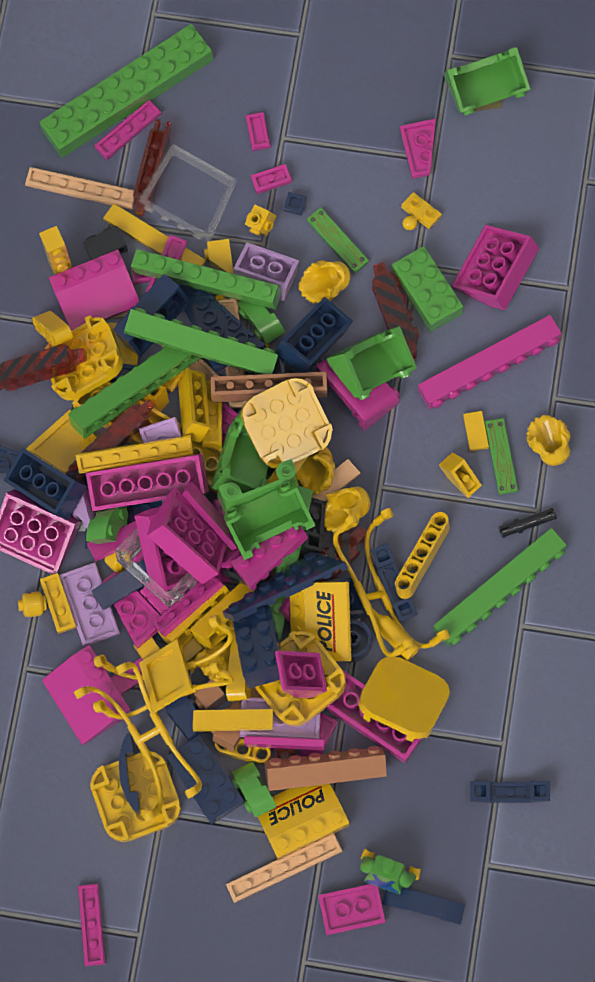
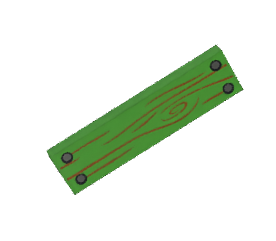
M322 208L307 218V222L354 274L369 263V260Z
M504 418L485 421L498 494L516 493L518 488Z

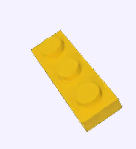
M56 573L40 579L57 633L60 634L77 628L59 574Z

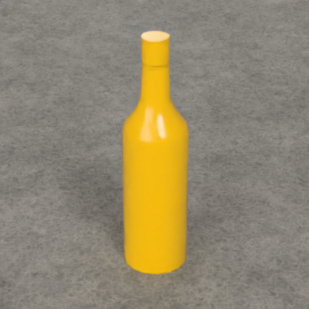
M373 609L381 636L394 649L400 646L401 642L411 638L389 616L381 615ZM414 640L415 646L400 654L407 661L415 656L421 648Z

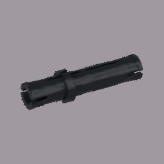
M553 508L520 520L517 518L512 523L499 526V532L502 534V538L515 533L521 534L524 530L556 520V513L553 512Z

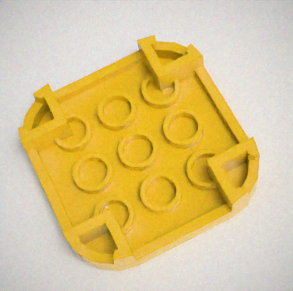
M91 315L84 317L86 323L71 331L73 339L57 345L59 347L48 360L49 363L46 365L47 371L52 368L53 362L67 346V357L50 377L51 387L64 400H75L113 379L122 369L124 363L123 355L112 328L103 317H92ZM47 341L48 344L45 347L44 352L40 353L41 359L44 358V356L48 353V351L51 348L57 346H53L49 341ZM75 356V364L72 367L71 360ZM70 362V371L68 373L60 375L61 372Z
M292 378L285 380L251 397L242 407V423L260 459L270 468L277 469L281 462L292 459L293 463L324 449L331 439L332 425L329 423L313 391L314 388L303 379Z
M293 631L289 633V637L280 643L281 651L320 653L327 692L312 698H296L282 691L280 680L257 686L255 689L283 723L295 727L309 722L338 699L345 690L346 677L341 667L315 635L306 631Z
M396 656L385 657L377 663L362 690L358 706L364 714L363 718L370 722L371 718L398 730L407 735L405 740L413 742L414 739H422L424 737L427 739L447 703L450 694L449 685L440 676Z
M150 751V756L160 778L163 804L160 813L148 822L144 820L142 815L157 807L158 793L152 770L142 753L127 758L130 792H138L141 814L137 815L133 811L124 795L119 776V761L106 766L102 765L97 768L92 776L90 787L106 832L115 841L128 842L171 826L179 818L181 806L164 759L156 752Z

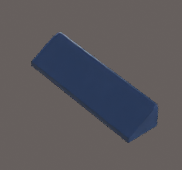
M144 559L92 590L102 610L107 609L149 583Z

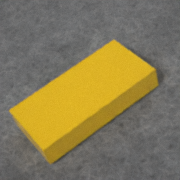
M482 411L463 414L470 452L489 449Z

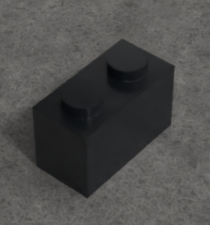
M117 226L108 227L102 233L91 235L83 242L91 260L115 250H119L120 255L128 251L127 244Z

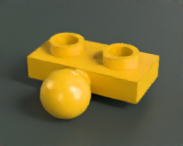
M414 192L401 205V208L411 215L405 217L402 222L404 229L408 231L416 228L417 221L430 230L442 216L439 211Z

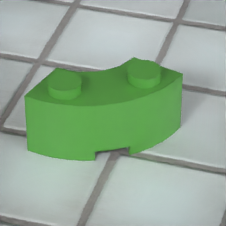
M244 301L237 303L240 309L238 310L239 315L243 320L246 319L254 328L253 333L259 340L268 344L285 333L275 314H271L267 307Z
M126 506L95 512L96 516L88 524L86 541L95 544L116 542L119 529L122 526H127L128 511Z
M253 761L232 771L234 779L231 781L236 790H241L246 800L243 804L248 813L252 812L256 818L276 807Z

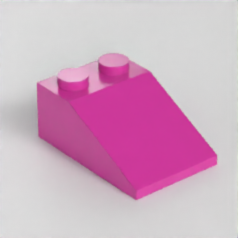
M275 652L282 691L296 698H312L327 692L320 653Z

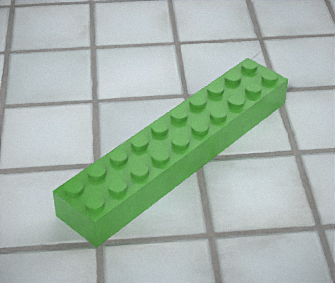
M190 24L39 122L41 130L60 157L63 158L136 111L148 100H153L212 62V50L193 25Z

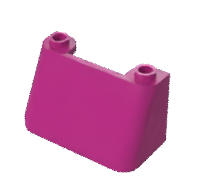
M327 359L315 367L316 372H326L327 386H330L352 411V415L356 416L360 421L358 425L363 431L399 404L398 397L400 395L394 387L390 388L386 382L373 388L369 397L360 400L359 397L355 398L329 366Z

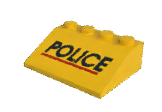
M314 581L313 586L291 595V632H311L335 661H351L349 582Z
M330 784L289 788L272 796L276 805L274 809L258 816L277 860L350 826L345 812Z

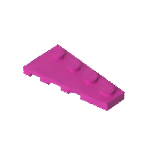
M298 526V530L292 527L259 544V549L253 548L252 557L244 560L241 555L231 561L232 567L251 591L257 587L256 584L261 579L264 580L269 576V572L275 566L278 567L283 562L282 559L287 555H291L308 539L307 534L300 526Z
M113 572L102 583L120 574V572ZM138 591L133 592L114 604L137 649L158 632L152 623L160 615Z

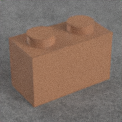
M219 686L200 689L194 693V701L199 710H216L226 702L225 694Z

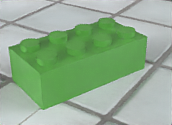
M424 246L392 264V274L430 333L463 314V305Z

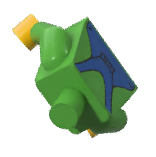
M366 848L360 857L362 860L361 870L367 873L364 880L366 883L400 895L403 887H410L415 880H419L421 868L417 869L410 866L407 873L404 864L381 855H377L374 858L375 852H370Z

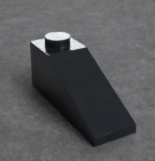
M311 498L309 513L315 526L308 530L305 528L304 532L307 534L308 539L301 544L299 558L303 559L310 552L319 554L322 552L325 501Z

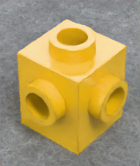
M254 204L251 212L246 217L245 225L250 227L249 231L259 236L262 233L267 236L272 230L277 216Z

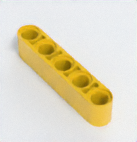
M437 512L431 517L395 580L397 594L402 599H408L414 594L450 530L449 519L444 512ZM439 522H444L443 525H437ZM430 538H436L434 541H428ZM420 554H427L424 557H419ZM413 569L418 570L415 573H410V571ZM408 585V588L401 589V586Z
M233 630L228 671L234 678V682L226 685V695L229 702L249 700L251 696V688H248L242 674Z

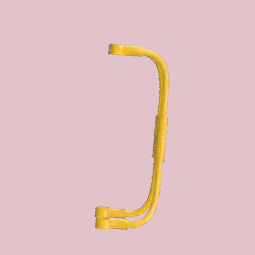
M387 508L381 511V514L373 520L365 535V554L374 585L377 588L376 592L366 594L338 543L339 534L358 523L355 515L347 517L345 522L337 527L333 535V543L341 561L347 564V571L354 582L353 585L362 605L371 619L382 652L387 657H394L413 648L415 644L411 637L401 642V645L395 648L393 652H389L382 640L376 618L373 614L374 611L370 604L371 600L381 598L386 611H389L393 621L406 632L393 611L392 603L380 577L376 574L370 554L369 541L372 530L375 526L394 516L391 508ZM445 629L437 633V636L432 638L429 643L423 644L416 640L414 641L421 648H430L451 636L448 630Z
M218 614L211 616L209 623L212 628L217 627L222 632L228 634L226 643L214 653L200 660L187 662V670L197 668L198 665L217 657L231 644L233 633L230 627L222 622ZM103 654L94 657L96 667H103L107 671L119 675L115 666L109 663ZM219 660L211 662L209 665L210 671L213 674L218 673L228 680L200 685L194 684L192 685L193 690L183 696L204 688L232 684L234 678L230 675L229 671L223 668ZM128 673L119 675L124 678L137 680L136 675ZM104 700L93 703L96 713L102 712L108 717L123 719L120 714L114 713L112 709L107 707ZM147 705L126 713L129 718L147 710Z
M125 662L115 669L119 675L131 668L134 670L144 701L150 712L149 715L156 726L140 735L134 723L132 724L117 702L99 688L85 686L73 693L77 699L89 694L91 691L98 693L113 705L128 725L129 732L150 765L157 787V807L142 815L144 820L148 822L160 813L163 804V793L157 769L150 756L151 753L145 744L147 740L161 734L166 745L170 747L177 759L195 779L197 784L184 791L188 799L201 791L202 782L172 743L173 740L158 713L152 711L139 669L134 663Z

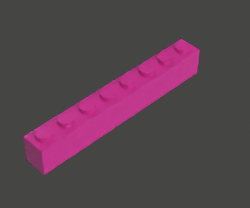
M551 315L418 384V392L428 409L432 407L438 408L447 399L453 400L460 396L464 390L470 391L474 389L481 381L487 382L494 377L493 375L498 372L504 373L508 371L513 364L519 365L526 361L530 355L536 356L540 354L547 346L553 347L560 342L562 333Z

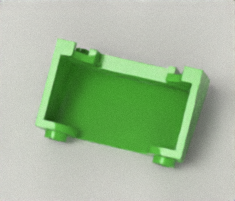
M517 47L443 72L458 111L463 113L464 116L474 113L475 108L514 95L516 99L526 96V91L531 90Z
M400 326L376 333L326 358L329 366L355 398L359 397L360 400L369 397L373 388L398 376L401 379L411 375V371L417 369Z
M241 411L229 426L211 484V488L217 491L218 486L232 482L240 487L243 494L267 485L268 482L265 478L269 466L265 465L260 459L242 423Z
M292 459L281 462L277 466V481L242 494L240 487L232 482L218 486L217 498L224 515L228 509L249 502L279 487L286 481L294 482L300 492L296 469Z
M289 481L283 482L279 487L249 502L228 509L224 515V520L244 560L253 556L252 550L255 547L259 549V543L292 527L298 530V526L301 525L305 526L306 530L315 526L296 484Z

